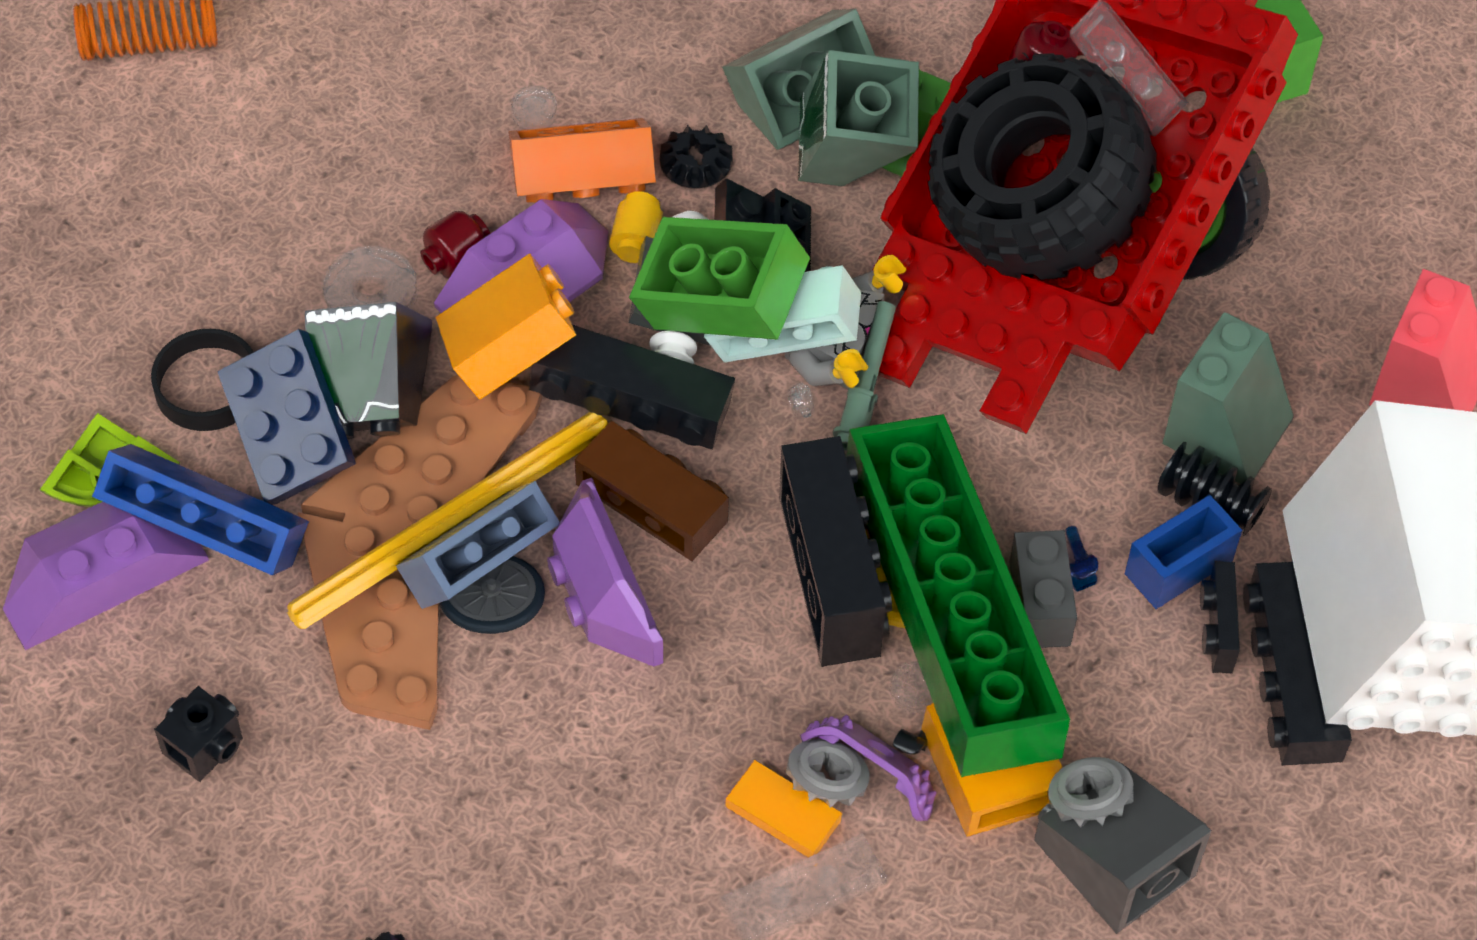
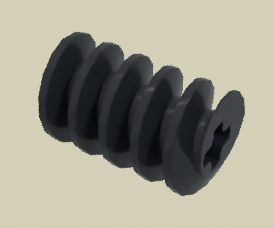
M1183 442L1172 455L1159 478L1158 493L1168 496L1175 491L1174 500L1180 506L1187 505L1191 501L1192 505L1211 495L1242 529L1243 536H1245L1263 513L1271 496L1272 488L1267 486L1260 493L1254 495L1252 490L1255 478L1249 476L1238 485L1235 483L1238 468L1232 466L1221 475L1218 473L1221 463L1220 457L1215 456L1204 465L1201 462L1205 448L1199 446L1188 455L1185 453L1186 442Z

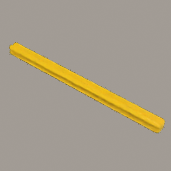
M591 412L580 417L289 602L287 614L290 620L299 629H305L396 571V565L505 493L538 480L583 451L606 427L608 421L602 415H596Z

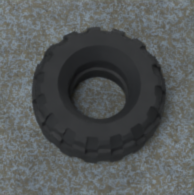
M1054 53L1034 54L1032 60L1026 62L1023 59L1013 58L998 64V71L983 78L980 74L965 87L967 93L958 103L951 102L941 117L943 121L941 124L943 127L941 134L936 133L933 136L929 152L930 158L928 163L931 165V169L929 170L930 181H928L930 196L939 211L940 219L953 237L972 257L985 267L989 265L995 268L1001 275L1019 279L1021 274L1033 278L1035 274L1040 280L1064 278L1068 276V270L1079 266L1081 269L1087 270L1102 262L1101 255L1114 244L1120 248L1131 236V230L1133 229L1131 223L1136 216H1144L1151 199L1150 196L1153 191L1149 184L1154 181V172H1157V152L1151 142L1150 136L1152 132L1134 100L1113 76H1108L1098 65L1082 58L1080 60L1073 57L1066 59L1063 55H1055ZM1052 135H1071L1064 158L1049 175L1029 186L1004 188L1008 169L1027 148Z

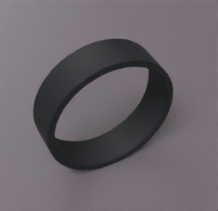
M198 329L179 335L162 348L152 366L151 382L158 407L170 421L190 430L213 431L236 423L230 406L228 405L214 411L194 412L173 405L160 391L165 372L171 364L183 355L203 348L229 350L242 358L254 351L246 341L231 332L220 329Z

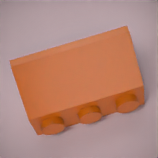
M644 118L508 131L515 191L517 196L526 195V202H537L540 199L554 200L553 193L572 191L573 198L594 197L600 195L599 188L618 186V193L642 192L646 190V183H656L651 127Z

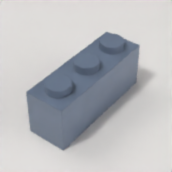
M533 481L505 493L396 565L418 604L424 609L449 600L557 527L560 522L536 481Z

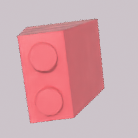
M1426 269L1422 270L1391 340L1369 405H1372L1376 400L1473 411L1477 402V310L1470 286Z

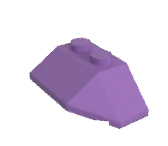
M540 199L466 251L435 300L434 307L442 313L529 253H531L541 267L549 264L555 270L564 285L561 291L568 301L571 302L603 279L608 230L578 203Z
M593 479L583 480L552 535L554 556L547 558L548 567L555 585L564 584L569 594V597L564 599L569 619L573 627L582 625L589 642L651 666L663 664V638L654 622L596 490Z
M101 502L24 539L3 611L24 649L27 650L209 561V558L201 544L110 504Z

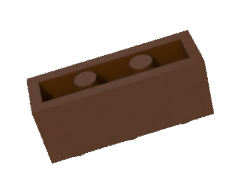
M612 420L574 459L577 486H580L583 480L592 478L599 497L604 504L691 562L728 522L729 497L718 484L708 479L702 480L687 470L677 457L671 454L664 455L650 446L640 433L633 429L626 430Z

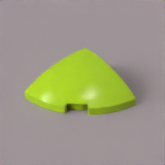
M97 413L74 447L66 451L40 488V491L54 499L77 506L92 507L103 502L92 496L109 450L130 444L176 464H180V462L142 437L137 436L136 438Z

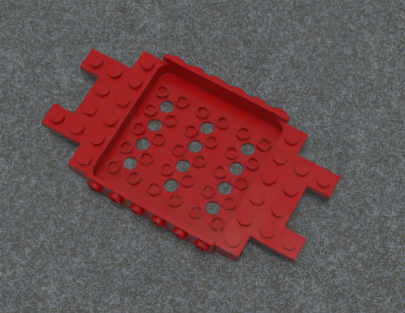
M996 0L993 11L981 33L975 37L970 53L959 73L953 77L946 97L937 113L930 119L923 139L915 153L910 156L906 170L894 192L887 198L884 210L880 216L881 221L892 231V234L878 260L887 255H894L904 265L906 271L898 274V277L903 281L901 291H904V294L895 310L878 376L910 388L932 347L1000 373L979 411L989 420L1027 434L1069 353L1120 372L1145 333L1154 335L1287 83L1282 73L1298 37L1287 16L1256 8L1255 5L1258 0ZM1056 21L1063 24L1077 44V56H1086L1089 62L1098 65L1106 74L1117 67L1125 68L1127 75L1120 85L1134 100L1152 132L1150 138L1157 152V172L1154 173L1162 175V184L1156 192L1151 194V199L1144 216H1136L1131 223L1133 228L1131 236L1120 248L1114 244L1101 255L1102 258L1113 256L1118 260L1115 272L1105 278L1095 277L1094 268L1096 265L1087 270L1081 269L1078 266L1068 270L1069 274L1067 277L1051 280H1040L1035 274L1033 278L1021 274L1020 279L1001 275L995 268L986 265V267L982 265L958 243L940 219L939 211L931 200L928 181H930L929 170L931 169V165L928 163L930 158L929 152L933 136L936 133L941 134L943 127L941 124L943 121L941 117L951 102L958 103L967 93L965 87L980 74L983 78L998 71V64L1008 61L1023 28L1032 22ZM1155 79L1165 80L1166 89L1160 97L1153 98L1152 100L1143 98V89L1150 81ZM1195 91L1206 93V102L1200 109L1193 112L1183 111V101L1190 93ZM1059 134L1044 138V146L1039 153L1031 156L1021 154L1008 169L1004 188L1029 186L1049 175L1060 164L1062 155L1068 149L1071 135Z

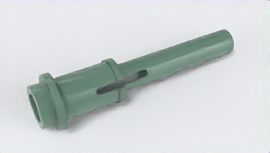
M879 301L877 303L863 359L869 368L866 371H859V383L854 388L848 389L840 425L833 429V436L841 437L845 451H847L849 429L870 426L874 407L878 401V395L873 393L896 306L889 302Z

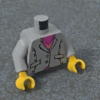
M884 256L875 264L873 271L852 278L861 291L856 341L785 352V358L790 361L791 365L809 385L824 386L838 384L849 389L854 388L859 383V371H866L869 368L863 359L877 303L884 301V294L881 292H883L885 287L888 292L897 293L903 286V281L898 277V274L904 273L906 268L896 256Z

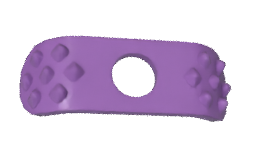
M848 715L843 716L841 719L834 718L833 716L826 717L821 724L816 720L800 735L802 742L818 737L831 744H836L841 739L898 779L896 788L909 799L911 813L916 821H926L930 818L933 811L934 798L937 793L933 790L929 778V770H923L918 764L874 734L852 722Z

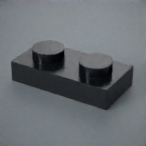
M1215 561L1210 579L1202 580L1200 587L1201 610L1209 611L1210 624H1204L1202 652L1203 654L1211 655L1212 673L1232 674L1240 652L1235 562Z

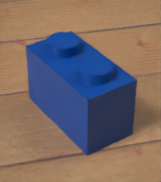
M1209 495L1134 541L1131 545L1124 574L1155 609H1158L1210 576L1215 561L1232 562L1242 529L1215 499Z

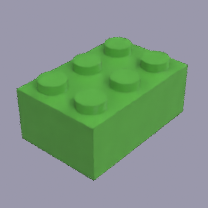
M662 217L629 298L656 330L778 340L810 257L787 224Z

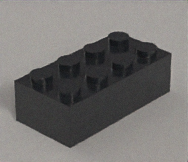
M840 436L781 446L779 499L821 667L881 657L882 638L889 637L890 634L886 612L892 611L889 585L887 581L879 582L876 568L881 566L878 544L875 538H867L864 527L869 525L866 499L864 495L856 496L853 484L858 483L855 458L853 454L845 455Z

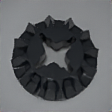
M687 125L681 133L671 131L668 141L661 144V169L671 181L688 188L709 187L724 179L731 169L733 161L732 146L725 142L723 133L713 134L707 125L702 130H692ZM691 146H695V149H698V152L703 154L701 165H698L697 160H694V157L689 155Z

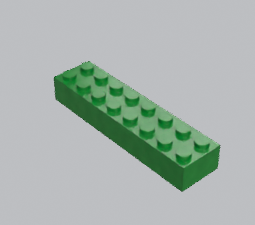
M940 414L849 429L847 454L854 455L858 473V483L853 484L856 496L864 495L869 513V525L866 526L871 538H875L877 541L883 571L961 777L1062 759L1070 717L945 415Z

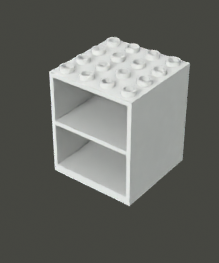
M1375 400L1282 510L1325 721L1328 724L1348 725L1349 728L1355 730L1377 727L1394 729L1398 733H1413L1416 731L1440 732L1445 737H1457L1464 734L1477 735V412Z

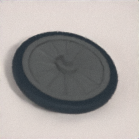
M512 556L449 600L439 604L443 613L454 624L463 629L483 634L504 633L525 625L536 616L544 602L545 586L540 574L533 566L520 558Z

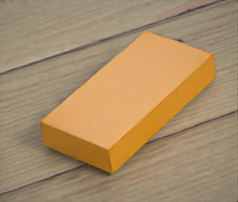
M756 760L753 761L725 799V807L811 860L816 857L842 819V812L833 807L830 808L819 798L809 802L807 791L793 790L792 782Z

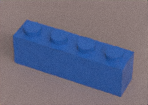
M133 444L108 451L92 496L272 576L292 567L309 523L306 519Z

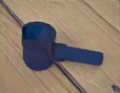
M1069 526L1065 532L1075 559L1074 562L1069 563L1074 590L1079 592L1097 584L1098 560L1094 555L1087 554L1077 527Z

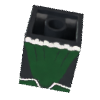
M398 302L305 311V331L310 336L347 440L354 438V431L370 430V434L374 436H394L400 434V427L417 426L432 333V320Z

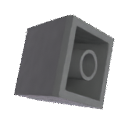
M1128 767L1126 768L1131 773L1134 783V802L1124 805L1122 817L1108 815L1103 826L1097 820H1089L1080 828L1074 819L1061 821L1056 809L1051 808V804L1048 803L1038 815L1039 821L1034 838L1039 847L1116 934L1197 875L1211 834L1210 828L1204 822ZM1091 784L1086 785L1087 791L1085 793L1089 799L1099 797L1096 790H1092Z

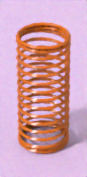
M109 0L107 8L111 27V50L105 31L103 6L98 1L97 11L101 29V52L95 33L92 4L88 2L86 13L84 4L76 3L73 13L79 55L83 61L86 59L88 61L93 60L95 52L100 59L104 58L105 52H107L110 58H113L116 51L119 56L123 57L127 49L128 53L133 56L136 47L138 52L143 55L146 51V45L149 52L153 54L156 50V44L159 51L163 53L166 50V42L170 51L173 52L176 49V40L179 48L183 51L186 48V38L192 50L196 47L197 40L202 49L206 46V41L208 47H216L217 30L213 1L200 0L201 38L194 0H190L191 40L184 0H179L182 24L181 41L174 0H169L172 26L171 43L164 1L158 0L162 28L161 45L155 19L153 0H148L152 31L151 46L145 21L143 0H138L142 34L141 48L135 24L133 1L128 0L132 47H130L125 26L122 0H118L122 40L120 48L115 28L112 1Z

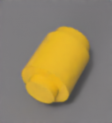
M631 192L625 196L624 200L617 207L609 246L621 260L628 263H638L640 248L645 237L654 238L663 217L659 200L649 193Z

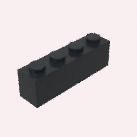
M575 325L572 326L576 336L532 365L529 388L531 391L538 392L551 400H562L586 408L596 415H608L632 423L635 427L642 430H653L677 438L687 445H699L713 450L730 406L735 383L734 377Z
M1293 562L1256 563L1251 582L1245 583L1243 587V603L1246 613H1254L1256 627H1253L1251 631V647L1254 657H1262L1264 672H1261L1259 676V690L1262 702H1270L1272 717H1269L1267 724L1270 747L1279 749L1282 766L1343 762L1352 741L1350 728L1348 725L1328 724L1325 721Z

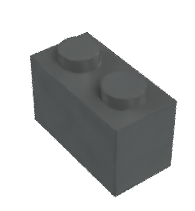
M1065 530L1015 532L1009 560L1011 577L1041 648L1069 647L1073 639L1077 613Z

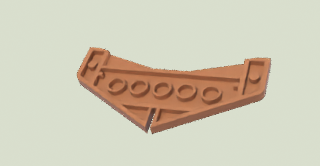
M455 375L420 404L417 426L400 427L399 435L381 436L355 458V465L337 473L301 503L302 513L298 512V516L309 521L303 539L314 587L488 477L519 435L523 436L535 420L542 401V395L529 390L530 386L506 382L479 400L460 376ZM397 569L322 618L340 701L346 709L357 714L431 730L438 709L439 603L422 609Z

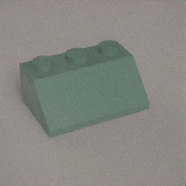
M857 9L831 10L722 66L737 104L777 150L799 139L800 97L828 50L875 56Z

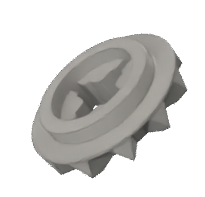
M824 739L804 741L794 747L789 755L786 775L793 779V790L807 791L809 802L819 798L824 800L830 808L837 801L851 806L856 797L864 796L870 779L869 769L858 753L839 742L831 744ZM822 765H825V770L828 772L830 778H833L834 780L826 779L824 773L819 772L821 771Z
M1090 757L1074 761L1060 769L1050 782L1048 796L1051 808L1056 809L1061 821L1074 819L1081 828L1089 820H1097L1103 826L1106 816L1122 817L1124 805L1134 802V783L1131 773L1121 763L1109 758ZM1091 784L1092 790L1095 789L1099 797L1089 799L1085 793L1087 791L1086 785Z

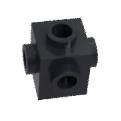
M197 686L187 697H181L176 700L168 709L165 719L154 729L162 754L198 782H201L218 763L223 764L230 760L238 750L240 741L243 739L237 718L239 716L237 708L223 695L216 694L213 697L200 686Z

